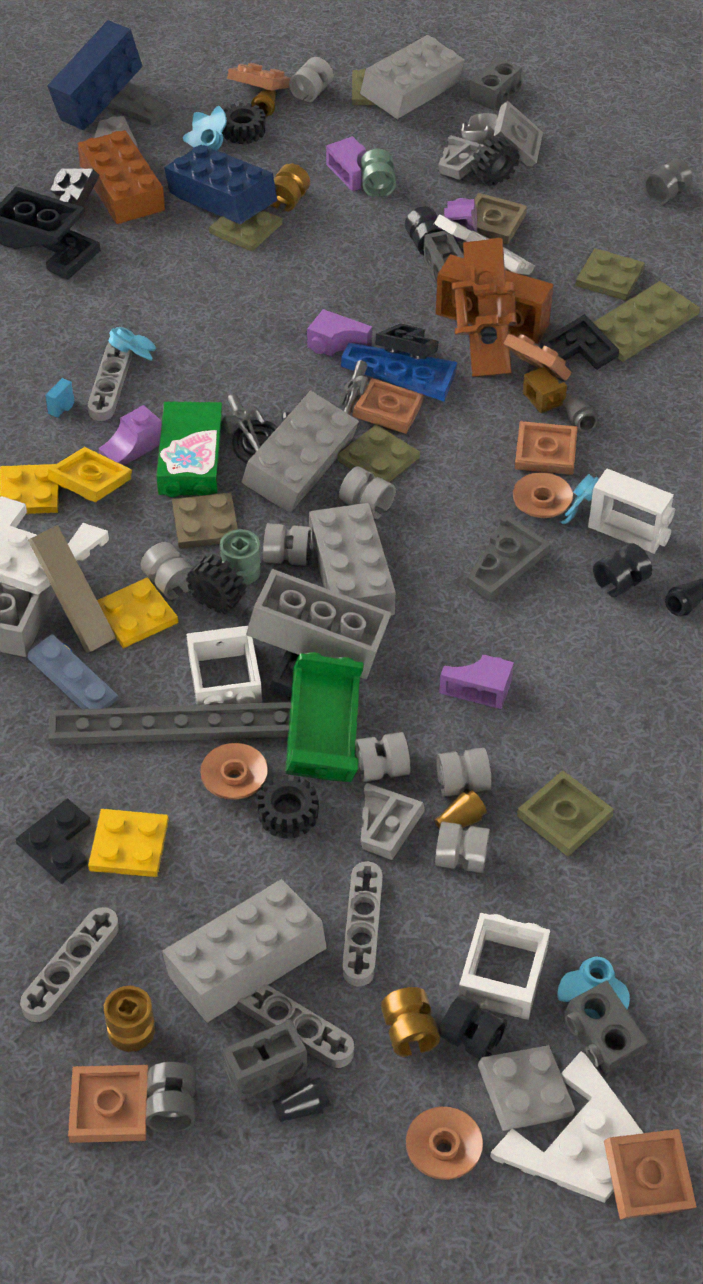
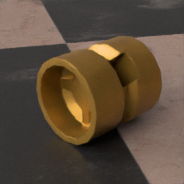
M291 163L284 165L274 178L277 201L270 206L278 209L281 203H285L287 206L284 208V211L290 212L294 209L310 186V177L302 167Z
M123 986L112 991L104 1003L108 1037L111 1043L119 1050L127 1052L139 1051L153 1040L155 1034L151 998L147 992L135 986Z
M418 987L402 988L390 993L381 1002L382 1013L386 1025L391 1026L389 1036L393 1050L398 1056L406 1057L412 1055L409 1042L417 1040L421 1053L431 1051L438 1045L440 1035L435 1019L431 1016L432 1009L424 989Z

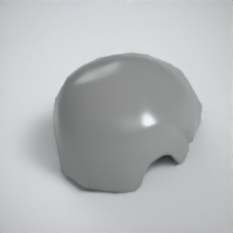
M481 113L471 116L468 126L465 123L462 124V138L484 145L483 141L486 139L490 141V137L494 136L498 115Z

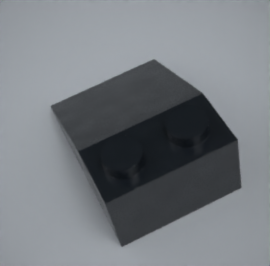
M15 186L0 203V245L19 249L58 243L84 214L85 208Z

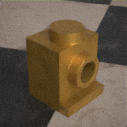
M545 367L524 374L523 394L540 413L563 405L567 391L565 382L559 384L557 378L552 376Z

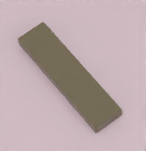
M56 525L28 539L85 652L89 653L115 639L116 636L59 526Z

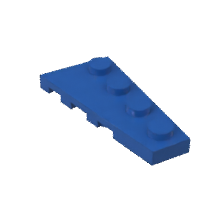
M349 342L341 357V367L354 371L357 361H365L367 363L365 375L444 402L457 371V362L433 357L415 359L410 357V353H392L385 351L383 348Z

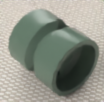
M383 149L369 150L362 156L360 162L363 189L369 196H379V190L380 196H388L394 191L396 186L392 155Z
M243 529L232 530L226 533L220 541L222 562L224 563L227 560L231 563L229 567L232 569L235 567L238 570L236 574L238 576L242 575L244 578L242 583L249 585L255 582L261 573L259 538L251 531Z

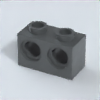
M497 57L470 80L469 99L493 110L498 105L504 104L513 92L517 93L522 87V67Z
M447 231L426 234L424 237V262L436 286L437 274L449 255L464 258L454 236Z
M607 980L571 999L564 1012L567 1027L572 1034L580 1037L585 1045L587 1057L595 1067L599 1066L604 1074L642 1054L648 1044V1041ZM585 1009L595 1010L600 1015V1019L590 1018L585 1013ZM605 1040H614L619 1044L621 1050L610 1049L606 1045Z
M291 1020L222 1049L224 1072L239 1101L307 1072V1049Z

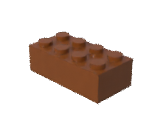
M126 130L115 131L108 135L89 138L86 141L77 143L80 167L82 169H94L100 174L94 189L116 224L165 211L163 186Z
M449 255L437 274L436 315L457 321L455 291L452 290V283L466 281L464 258ZM505 270V280L507 282H514L517 325L510 326L509 334L517 338L522 334L533 340L534 344H538L550 324L554 284ZM489 272L481 274L478 281L479 285L492 284V274ZM466 290L468 324L476 325V317H479L478 297L474 295V291L468 292Z

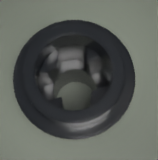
M703 579L672 587L665 597L667 609L676 616L688 615L703 600Z
M309 1077L278 1099L272 1101L280 1122L324 1113L323 1109L331 1106L320 1077L313 1080Z

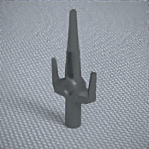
M362 360L357 361L352 379L345 384L339 405L342 406L346 399L343 411L349 415L353 409L356 397L359 394H364L368 381L367 377H364L367 363Z
M231 394L228 396L227 401L232 411L226 413L222 419L224 426L229 434L233 432L231 423H236V425L240 426L257 452L260 445L252 426L251 417L256 416L263 424L266 421L258 408L253 406L243 408L238 396ZM246 425H248L251 433H249L245 428Z

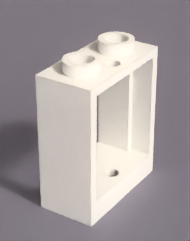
M606 469L593 488L588 527L626 543H635L642 549L655 553L659 545L665 546L671 535V529H668V525L671 523L675 513V508H672L674 494ZM614 499L656 515L655 526L612 510Z
M248 626L186 634L197 705L262 703L261 681L253 639L246 635ZM245 655L250 682L203 688L199 661Z
M480 913L459 984V995L462 994L477 1002L480 1008L529 1020L548 948L550 930L534 923H521L509 920L498 914L488 915ZM485 940L536 952L526 988L475 976Z

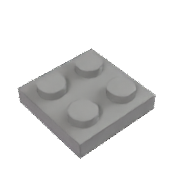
M506 101L500 107L494 136L504 137L514 145L520 155V158L517 160L523 162L526 166L532 167L537 163L543 132L509 101Z
M549 1045L481 1057L478 1068L502 1131L552 1122L573 1116L575 1112L574 1105Z

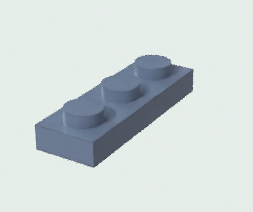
M53 634L28 651V659L81 709L108 708L118 700V695Z

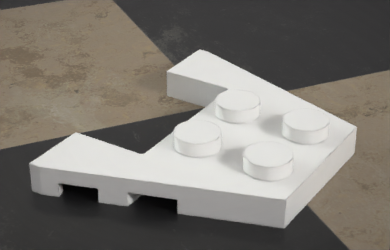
M440 214L434 223L448 233L467 242L489 239L456 222L450 221ZM503 247L505 270L517 274L530 275L535 265Z
M1 496L0 582L38 595L51 584L28 542V539L36 536V534L16 528L27 513L26 504ZM82 523L68 543L76 561H83L90 556V550L98 544L103 546L109 540L108 531Z
M581 1051L564 1069L561 1076L567 1085L589 1100L583 1109L545 1152H542L512 1128L491 1151L490 1157L494 1161L517 1167L525 1173L533 1176L538 1175L556 1182L559 1186L605 1203L614 1192L604 1140L609 1137L642 1134L643 1132L586 1054Z

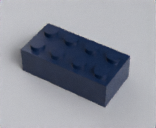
M107 20L47 85L61 121L85 130L133 76L139 72L143 65L131 29Z
M205 145L194 147L192 151L176 158L174 162L164 167L171 194L238 224H242L277 201L272 172Z

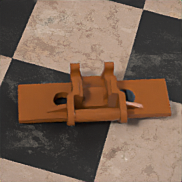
M503 238L463 242L466 281L452 283V290L455 291L457 316L455 335H469L472 377L512 373L510 350L503 343L510 332V326L517 325L514 282H507L505 280ZM485 272L492 274V284L479 285L478 281L481 274ZM466 290L468 292L474 291V295L478 297L479 317H476V325L468 326Z

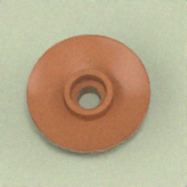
M532 473L526 475L515 484L513 489V500L516 506L524 513L533 517H556L567 511L572 504L573 492L570 485L564 479L554 474Z
M229 743L216 747L206 755L201 764L200 773L202 782L208 791L220 798L234 800L249 797L260 790L267 779L268 767L264 756L254 747L242 743ZM232 774L239 775L237 778H230L229 776Z
M434 1107L422 1112L412 1121L407 1131L406 1149L411 1162L419 1171L435 1179L450 1180L467 1174L476 1166L482 1154L483 1139L477 1123L465 1112L452 1107ZM441 1143H446L451 1147V1150L449 1152H440L437 1150V1146Z

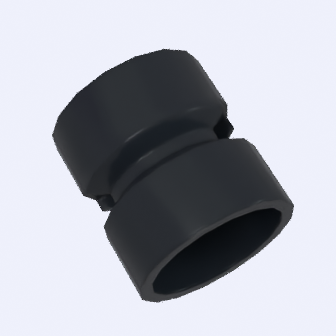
M426 206L418 207L411 211L405 220V228L419 253L423 256L425 235L445 231L434 224L438 218L434 209Z
M629 543L618 549L614 554L597 561L593 566V574L596 583L601 588L612 583L616 588L607 592V594L611 597H617L628 591L632 586H636L649 579L652 575V565L648 555L639 545Z
M461 994L448 1008L441 1022L439 1035L457 1047L464 1044L465 1051L480 1060L481 1057L491 1056L492 1053L486 1050H492L501 1041L507 1026V1019L489 1009L481 1012L480 1005L477 1002ZM478 1024L479 1026H478V1028H477L475 1034L472 1035V1033H473V1031H474L476 1025Z

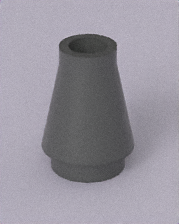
M569 395L565 398L563 406L567 411L571 425L578 427L577 430L582 433L592 431L598 424L596 409L579 399L577 395Z

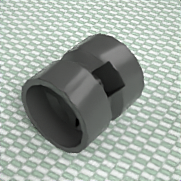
M677 158L671 159L645 177L643 181L645 193L649 198L663 205L691 186L693 181L692 173L685 162Z
M164 1062L156 1064L148 1070L147 1095L149 1098L146 1101V1125L150 1129L158 1132L167 1131L168 1117H177L176 1131H186L194 1126L196 1104L193 1097L196 1094V1070L185 1063Z

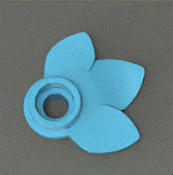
M217 106L210 116L195 112L192 122L193 131L183 136L184 142L192 147L205 145L218 150L223 143L222 131L227 123L224 110Z
M123 327L111 329L108 341L112 346L126 353L131 349L135 354L152 361L153 358L149 351L156 350V346L145 336L134 335L132 331Z
M588 474L575 488L573 493L577 497L572 501L571 508L565 514L567 518L560 521V523L567 524L574 518L579 504L584 498L587 501L592 499L593 488L599 480L597 476L593 478Z
M602 957L589 958L581 964L579 970L566 973L561 979L557 991L560 1001L570 1002L571 999L607 980L626 1010L629 1007L630 994L626 985L615 978L611 963ZM597 972L602 976V979H596L590 973ZM585 1009V1013L590 1018L600 1019V1015L595 1010Z

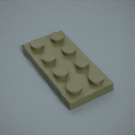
M659 281L593 323L619 349V357L617 358L624 362L697 316L700 307L662 281Z

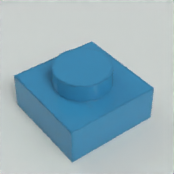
M61 378L45 395L48 414L58 418L64 411H69L72 408L74 396L71 381Z

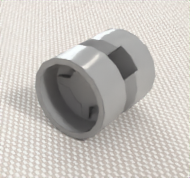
M320 57L310 58L290 78L289 87L292 94L301 100L309 95L304 101L313 102L333 81V70L324 59Z
M357 466L348 472L340 487L339 498L348 505L369 503L373 518L379 519L382 515L375 512V507L378 506L387 511L393 503L396 488L390 482L379 477L375 478L373 473Z
M267 523L264 535L263 561L281 564L284 560H288L290 565L307 566L308 560H306V555L308 556L310 553L311 527L294 525L288 530L283 524ZM288 540L293 541L292 549H287Z
M161 542L152 546L142 557L141 570L168 599L173 600L179 597L173 590L177 586L185 593L190 591L187 586L189 583L186 582L188 573L193 569L190 563L185 558H181V554L169 542Z
M403 732L385 734L380 741L375 737L356 739V758H358V767L361 771L364 770V774H361L363 782L380 780L386 773L391 778L410 774V757Z
M485 748L465 750L463 756H460L456 751L437 754V776L439 783L441 782V785H444V789H441L443 797L460 795L464 789L472 790L475 793L491 790V771Z
M441 822L435 866L454 869L459 864L462 865L464 871L483 873L490 829L470 826L466 831L463 830L461 824Z

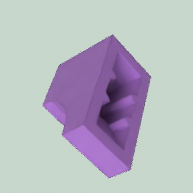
M353 136L326 146V165L352 192L361 189L360 162L362 156L367 152L365 147Z
M458 198L455 201H448V207L444 208V217L471 231L477 232V210L474 199ZM454 236L456 242L465 241L461 238Z
M324 309L307 328V348L312 349L317 354L324 353L332 356L338 351L345 350L348 342L372 346V326Z
M144 405L120 418V425L108 442L98 448L99 454L123 466L160 445L161 420Z
M482 655L478 662L468 666L450 667L444 665L440 675L439 693L502 709L512 682L514 662Z

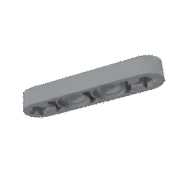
M110 343L107 344L88 401L89 416L93 420L105 421L113 416L132 359L131 349L127 353L120 351L119 357H116L115 352L119 350ZM111 368L120 369V371L116 373L107 372V370ZM105 387L114 388V390L110 392L101 391V389ZM101 401H105V407L102 410H98L100 409Z
M369 861L357 864L351 873L342 964L344 979L350 985L357 987L365 986L373 980L376 964L383 875L381 868ZM366 873L371 874L369 891H363V877ZM360 903H369L373 906L374 910L368 915H362L357 913L354 908ZM357 933H366L371 937V941L366 945H357L352 941V937ZM356 955H363L362 974H354Z
M102 907L91 911L26 989L20 1000L25 1018L32 1022L47 1020L114 939L119 931L118 917L112 909ZM105 920H108L109 927L102 926L97 931L96 922L103 923ZM95 933L97 941L92 937ZM80 945L91 948L90 954L83 958L74 957L71 953L74 948ZM56 972H66L70 975L68 981L61 985L53 984L50 978ZM42 986H44L48 990V993L46 995L44 992V988ZM44 996V1007L37 1006L32 1010L30 1002L32 1000L39 1002Z
M267 984L255 990V997L257 999L248 996L246 999L241 998L238 1000V1004L235 1005L239 1010L268 1028L275 1027L289 1020L292 1021L296 1031L303 1025L314 1026L318 1030L317 1035L312 1038H303L301 1036L300 1038L309 1054L331 1067L341 1068L347 1066L354 1057V1041L350 1035ZM259 1000L263 1002L261 1009H258ZM281 1006L288 1011V1015L284 1019L275 1020L268 1015V1011L272 1007ZM325 1033H327V1042L322 1041ZM340 1044L344 1045L345 1053L340 1051L335 1055L331 1053V1045L334 1047H338Z

